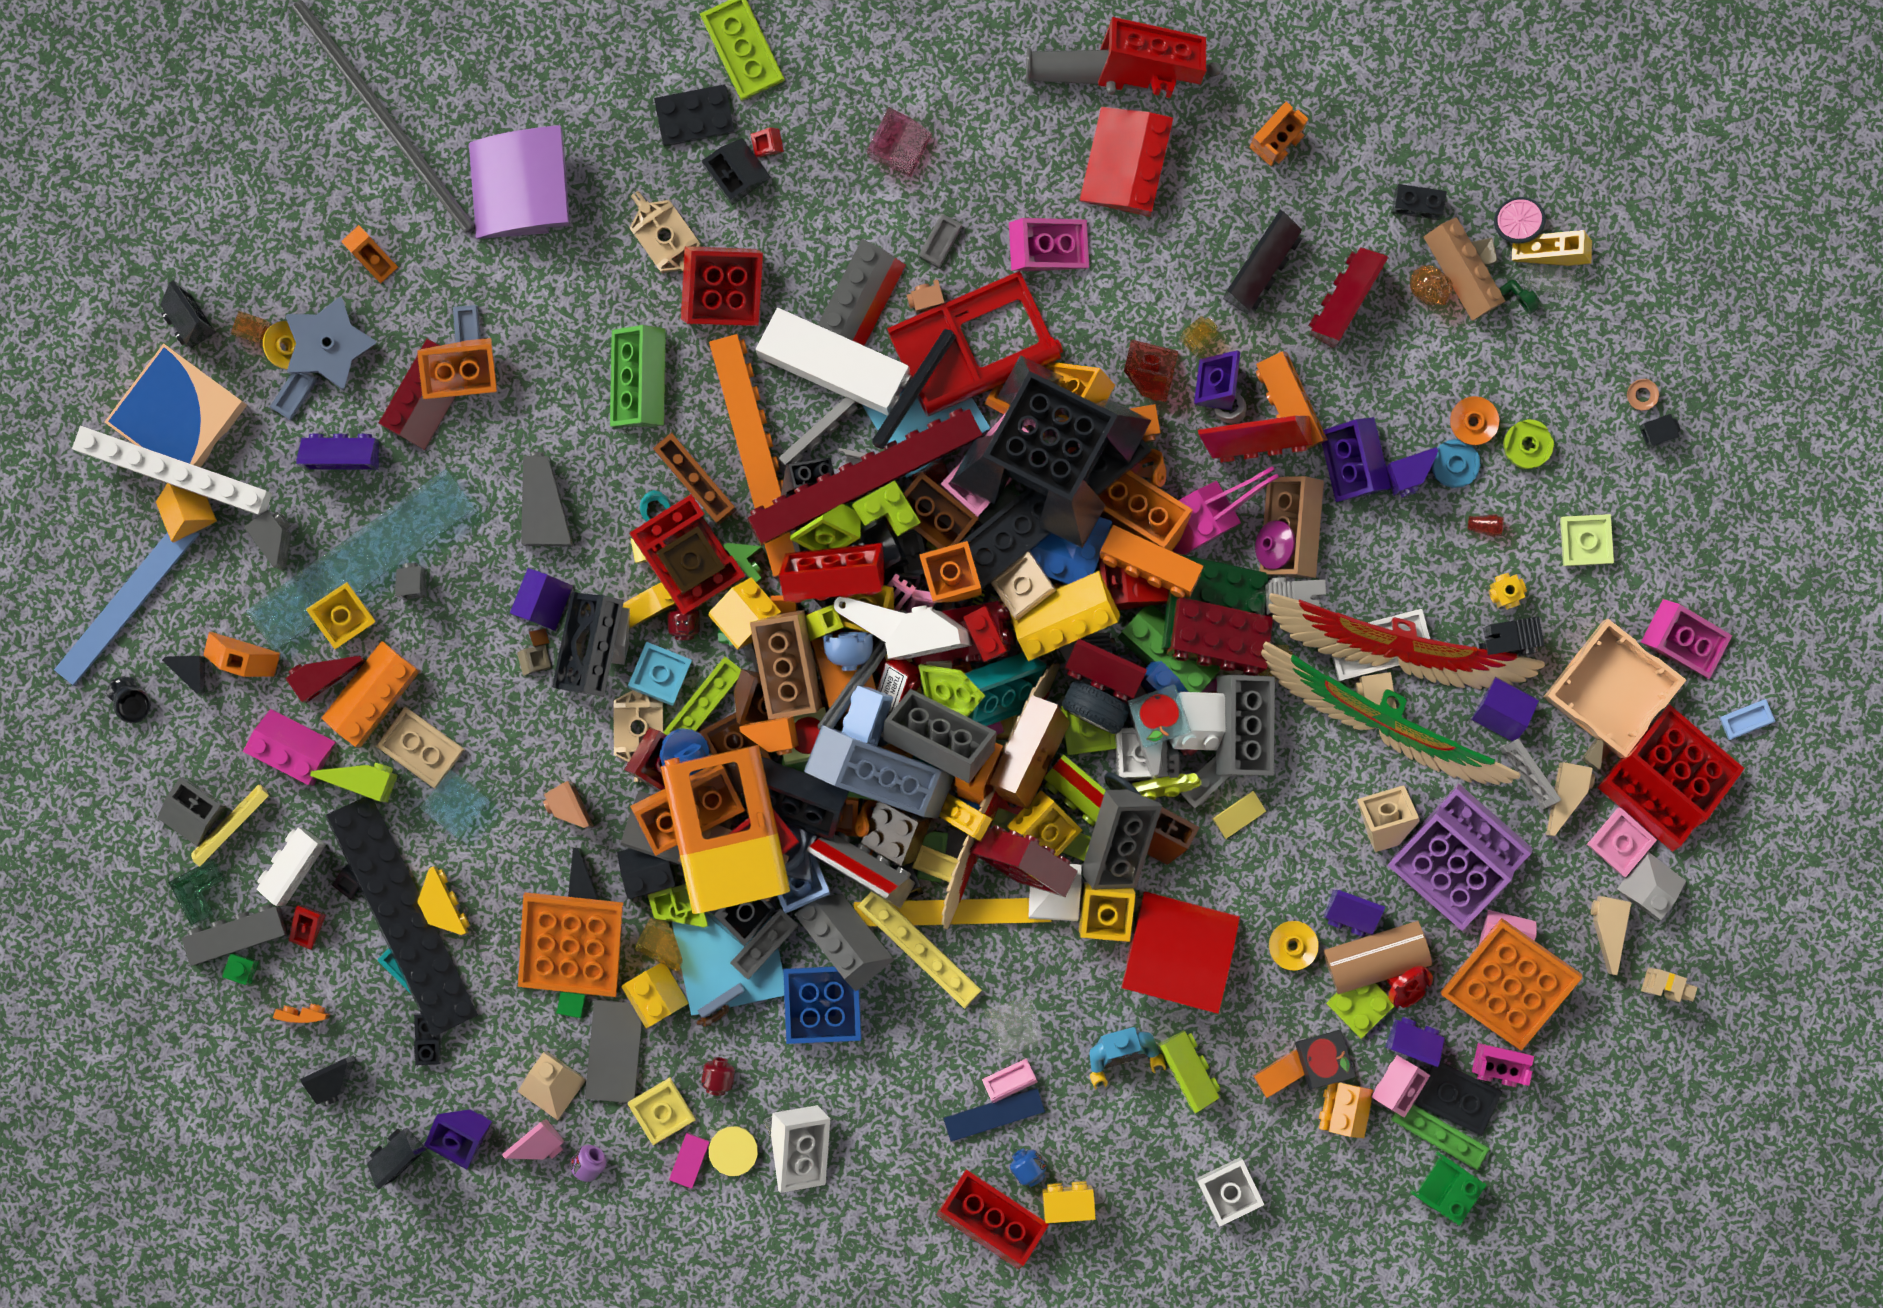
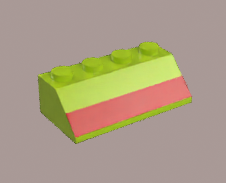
M1063 755L1044 777V780L1047 781L1044 786L1055 795L1057 792L1061 793L1065 797L1063 802L1073 811L1076 808L1084 813L1082 818L1093 827L1096 824L1106 790Z

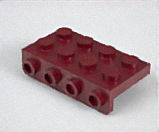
M1179 597L1176 602L1171 647L1167 649V655L1173 656V659L1177 661L1192 660L1197 661V664L1200 666L1215 665L1220 666V669L1224 671L1239 670L1243 671V674L1247 676H1258V674L1267 669V660L1264 659L1261 652L1265 650L1263 647L1264 643H1270L1273 617Z

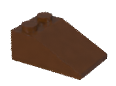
M736 712L700 731L707 741L712 755L758 745L740 732L739 727L743 725L737 723ZM759 746L761 757L774 761L770 752ZM736 762L721 764L737 796L743 793L738 764Z

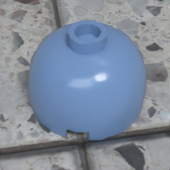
M840 632L838 638H833V633L824 635L825 654L833 664L842 666V670H857V665L864 664L871 656L873 651V634L867 635V632Z

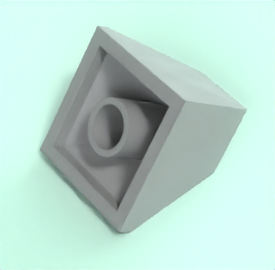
M1647 851L1616 890L1655 920H1662L1676 902L1686 880Z

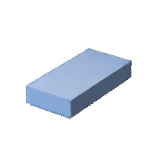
M1766 699L1719 717L1728 740L1775 722Z

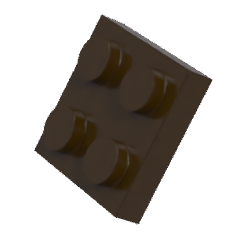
M699 527L694 528L656 552V555L682 595L725 569Z

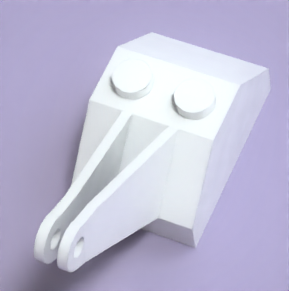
M838 597L834 602V608L839 614L886 642L888 659L905 660L972 646L969 630L941 611L933 610L932 607L912 608V613L905 614L849 597ZM845 602L846 607L843 609L842 604Z

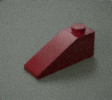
M359 655L309 663L303 666L298 664L289 671L290 675L285 679L301 702L307 704L362 665L366 660Z

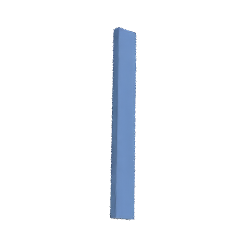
M167 532L54 670L75 686L200 534L195 532L173 543Z

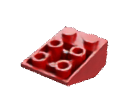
M1099 558L1101 576L1118 610L1167 603L1169 589L1162 586L1161 588L1154 587L1147 582V579L1140 576L1138 578L1132 577L1125 572V569L1118 566H1108L1102 561L1103 559Z

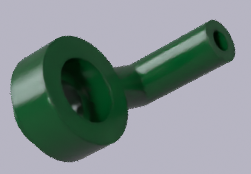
M1512 279L1499 288L1503 297L1512 291L1520 305L1529 315L1539 309L1538 303L1540 300L1536 293L1532 290L1523 289L1516 280Z

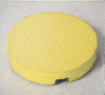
M738 1126L726 1127L718 1131L709 1145V1158L713 1167L720 1173L728 1176H739L748 1172L755 1164L758 1156V1146L754 1136L747 1129Z

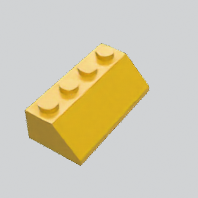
M1100 571L1056 589L1055 592L1019 620H1016L1010 613L1017 640L1028 661L1074 642L1078 638L1081 639L1118 623L1120 613Z

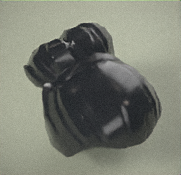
M122 676L110 681L106 695L113 701V709L117 717L127 723L143 721L151 708L149 695L143 689L137 687V683L132 677Z

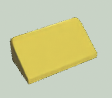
M1252 791L1216 815L1212 820L1225 839H1227L1265 813L1266 810L1255 792Z

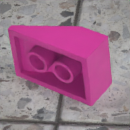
M1021 218L1009 222L1011 271L1089 268L1087 220Z
M1663 599L1640 643L1710 679L1732 635L1684 606Z

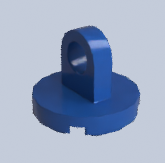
M685 728L674 730L664 738L662 750H660L662 766L665 765L664 761L667 759L679 757L680 761H688L709 756V748L704 737L692 729ZM699 769V770L692 771V772H690L689 776H691V775H693V774H695V773H697V772H699V771H701V770H703V769Z

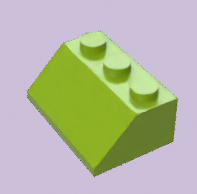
M1183 1030L1158 1043L1165 1060L1194 1113L1199 1112L1220 1098L1217 1092L1221 1091L1214 1077L1209 1078L1206 1072L1209 1066L1203 1055L1198 1057L1194 1049L1198 1045L1191 1033L1187 1035Z

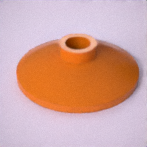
M1477 396L1467 397L1458 402L1453 408L1450 416V426L1454 435L1461 442L1468 445H1481L1488 442L1496 434L1499 427V415L1495 406L1487 399ZM1476 418L1478 421L1477 426H1471L1469 419Z

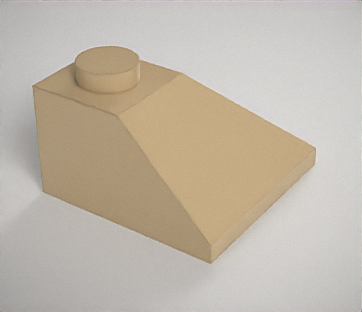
M1404 785L1357 799L1368 837L1375 852L1400 845L1419 823L1418 814Z
M545 1051L528 1073L518 1092L558 1120L587 1079L548 1051Z

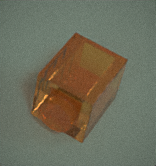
M238 311L230 334L236 338L263 346L264 334L271 323L265 319Z

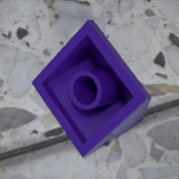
M1236 350L1199 359L1194 399L1195 405L1225 410L1232 409L1236 394L1240 351Z
M527 568L510 614L556 631L573 585Z
M1495 677L1471 720L1510 741H1514L1528 727L1539 700Z

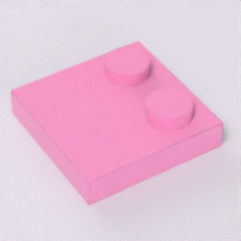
M1618 807L1587 845L1620 875L1626 877L1657 839L1622 808Z

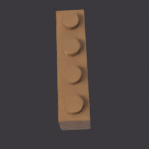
M1457 217L1442 223L1424 236L1426 243L1472 321L1486 315L1506 302Z

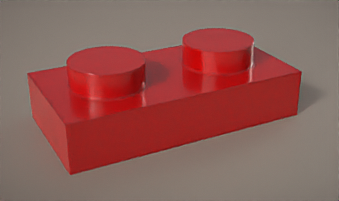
M987 606L963 617L984 662L1008 652Z

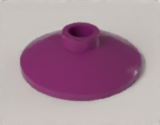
M1278 520L1265 524L1259 531L1255 542L1256 557L1260 564L1268 569H1279L1285 566L1291 559L1295 549L1293 530L1287 523Z

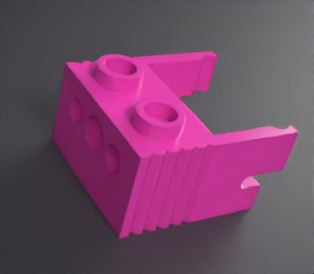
M1478 1043L1472 1072L1478 1074L1477 1079L1492 1082L1494 1077L1502 1079L1501 1084L1516 1087L1517 1083L1529 1086L1532 1076L1530 1067L1533 1064L1534 1056ZM1489 1062L1490 1067L1486 1069V1064ZM1502 1063L1503 1071L1498 1073L1496 1068ZM1511 1068H1514L1513 1074H1510Z

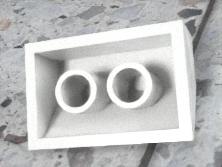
M298 827L297 830L293 829L285 839L287 845L282 851L278 850L271 860L274 864L269 871L265 870L257 881L260 884L257 890L275 906H286L327 845L304 828Z

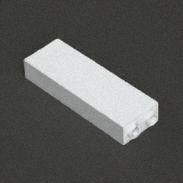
M780 308L776 309L755 349L758 358L840 395L847 396L887 416L899 399L903 388L905 389L912 379L908 365Z

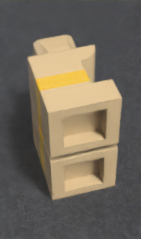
M1648 968L1641 991L1661 996L1664 991L1666 999L1680 1002L1681 999L1693 1001L1697 987L1686 984L1687 978L1660 969Z

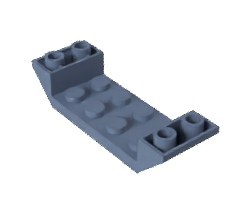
M822 725L804 772L836 787L930 818L939 817L955 777L934 765L931 766L857 740L842 731Z

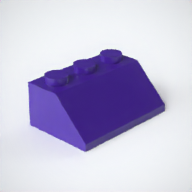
M1374 417L1355 419L1323 430L1328 440L1322 443L1336 502L1391 489Z
M312 433L309 434V438H301L296 464L305 470H379V441L376 438H372V434H358V438H348V434H333V438H324V434Z

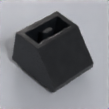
M743 138L720 147L701 161L704 169L731 206L771 178Z

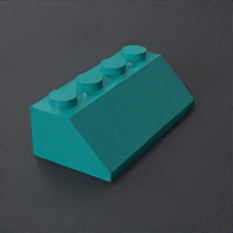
M1023 652L964 673L985 695L971 714L966 717L984 726H988L1022 713L1032 688L1036 687L1040 677H1043L1047 664L1037 658L1028 661Z

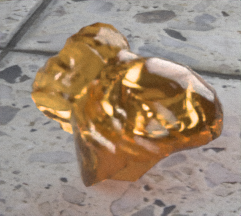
M1424 265L1417 268L1410 278V289L1414 296L1427 305H1446V301L1452 292L1453 283L1451 279L1440 269L1432 265Z

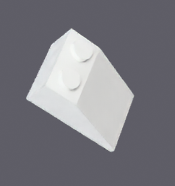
M818 1105L775 1112L772 1115L771 1138L778 1191L780 1193L826 1184L830 1118Z

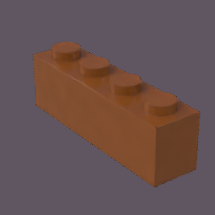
M672 432L653 448L718 526L737 510Z

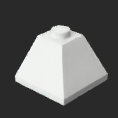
M1070 864L1078 872L1066 897L1030 887L1029 919L1078 921L1081 892L1080 864Z

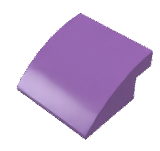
M561 125L512 131L469 143L476 239L549 233V227L570 226L563 129Z
M1458 783L1389 862L1388 866L1463 931L1512 880L1515 870L1531 855L1533 848Z

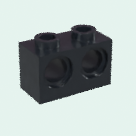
M1398 184L1394 192L1392 213L1440 220L1444 215L1447 191Z

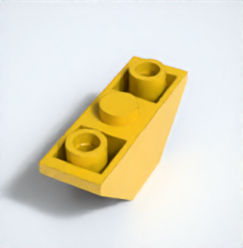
M433 866L428 870L418 904L428 924L465 935L469 933L467 929L470 926L469 921L464 913H459L456 907L459 901L453 891L449 892L445 883L448 882L445 872L443 869L438 870L436 866Z

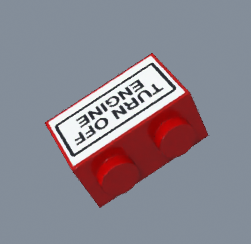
M892 659L887 661L877 687V691L893 696L888 712L889 715L910 689L917 691L921 684L919 668L907 660Z

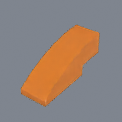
M1297 1049L1252 1076L1264 1096L1268 1098L1305 1074Z

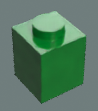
M232 953L228 958L222 977L243 985H250L259 961Z

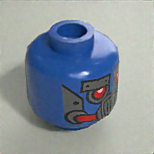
M1022 1148L1013 1154L1012 1158L1014 1160L1010 1164V1170L1021 1185L1032 1187L1045 1178L1046 1175L1044 1173L1047 1167L1036 1150L1026 1151Z

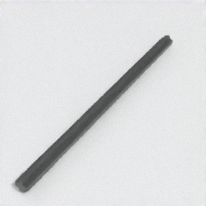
M302 0L292 5L294 12L464 233L471 231L475 227L474 223Z

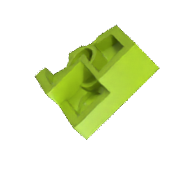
M686 884L648 894L655 919L708 927L705 912L692 913Z

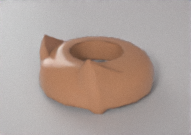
M1649 379L1636 380L1628 388L1627 399L1635 409L1641 411L1649 410L1658 403V388ZM1640 388L1649 390V400L1646 402L1638 401L1636 399L1637 390Z

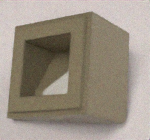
M1492 238L1471 242L1485 266L1496 264L1497 256Z
M1601 739L1594 740L1582 756V760L1594 770H1600L1601 763L1610 750Z

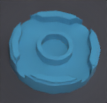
M1459 439L1448 440L1439 445L1437 448L1439 452L1431 466L1436 480L1450 488H1462L1470 484L1476 478L1480 469V456L1472 445L1465 444Z

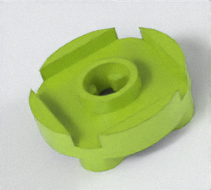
M1527 419L1516 423L1507 431L1503 447L1506 458L1513 465L1522 469H1532L1539 467L1550 458L1553 452L1554 441L1548 428L1543 423ZM1528 438H1531V443L1534 444L1535 447L1534 449L1530 448L1527 451L1525 450V446L1522 445V441H1526Z

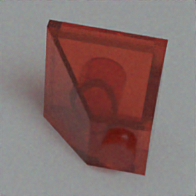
M1131 339L1124 372L1143 397L1166 402L1178 351Z

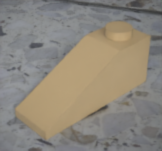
M1565 762L1559 763L1554 790L1561 800L1551 805L1546 832L1547 836H1555L1586 796L1589 788H1593L1595 774H1592L1593 768Z
M1598 896L1597 901L1593 900L1591 915H1594L1593 922L1608 974L1618 975L1631 902Z

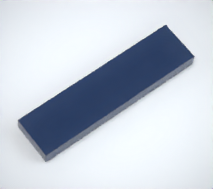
M1038 1088L1003 1098L995 1103H987L943 1117L950 1142L1043 1113L1045 1110Z

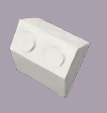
M1180 692L1176 700L1179 708V718L1174 725L1164 728V731L1169 733L1167 737L1173 748L1217 750L1226 732L1224 694Z

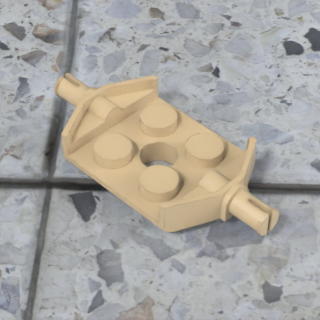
M636 191L635 193L640 201L634 193L631 195V198L637 204L639 211L630 226V230L661 273L683 271L685 246L701 247V244L670 200L649 203L648 201L646 202L640 191ZM663 229H668L671 231V238L665 242L660 241L658 233Z
M634 690L614 700L615 756L629 762L648 728L659 730L663 733L664 702ZM641 720L644 723L645 730L643 733L634 734L632 732L631 726L634 721ZM634 777V782H639V779Z

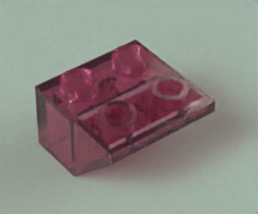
M888 107L867 149V156L911 178L933 134L912 118Z

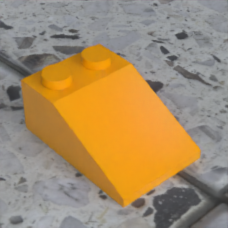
M1051 362L1044 366L1064 376L1060 384L1061 387L1095 404L1109 398L1115 387V384L1101 368ZM1059 415V417L1068 420L1066 415Z

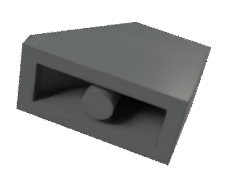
M417 563L403 564V568L396 569L395 596L402 600L428 597L425 569L422 566H418Z

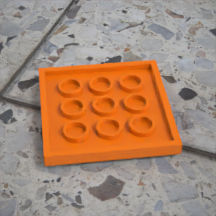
M525 892L522 907L518 987L616 997L623 902Z
M1501 918L1442 989L1441 995L1522 1051L1580 982L1582 974Z

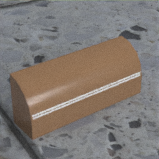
M1419 921L1324 950L1325 961L1337 994L1402 975L1413 967H1428L1432 965L1430 951Z

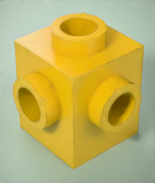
M1509 572L1495 577L1496 582L1489 585L1491 588L1489 595L1493 604L1496 603L1498 608L1505 606L1507 610L1521 605L1519 600L1525 598L1524 593L1527 592L1523 579H1518L1517 574L1510 577ZM1507 586H1511L1513 594L1506 593L1505 589Z

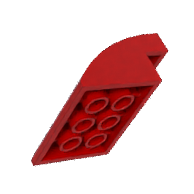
M1669 704L1652 721L1648 730L1627 757L1620 758L1597 788L1673 852L1682 846L1694 828L1710 817L1745 768Z
M1144 891L1126 959L1127 965L1121 988L1219 1014L1240 916Z

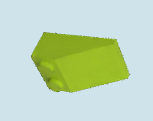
M376 762L374 766L361 765L311 771L310 774L312 777L387 803L398 775L392 773L393 768Z

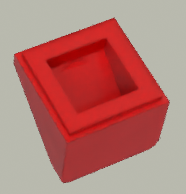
M769 127L750 134L754 154L757 158L784 152L778 128Z

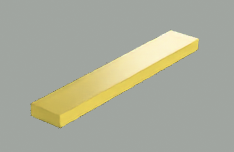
M870 892L857 906L963 1008H966L982 991L890 902Z

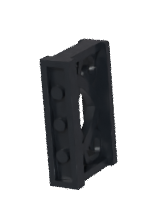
M571 593L552 684L553 688L604 697L624 600L605 595ZM590 631L587 652L584 657L583 650L585 646L587 633Z

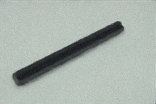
M944 329L873 437L872 444L876 448H885L956 338L952 330Z

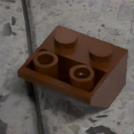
M1162 807L1147 855L1168 865L1188 850L1200 827Z

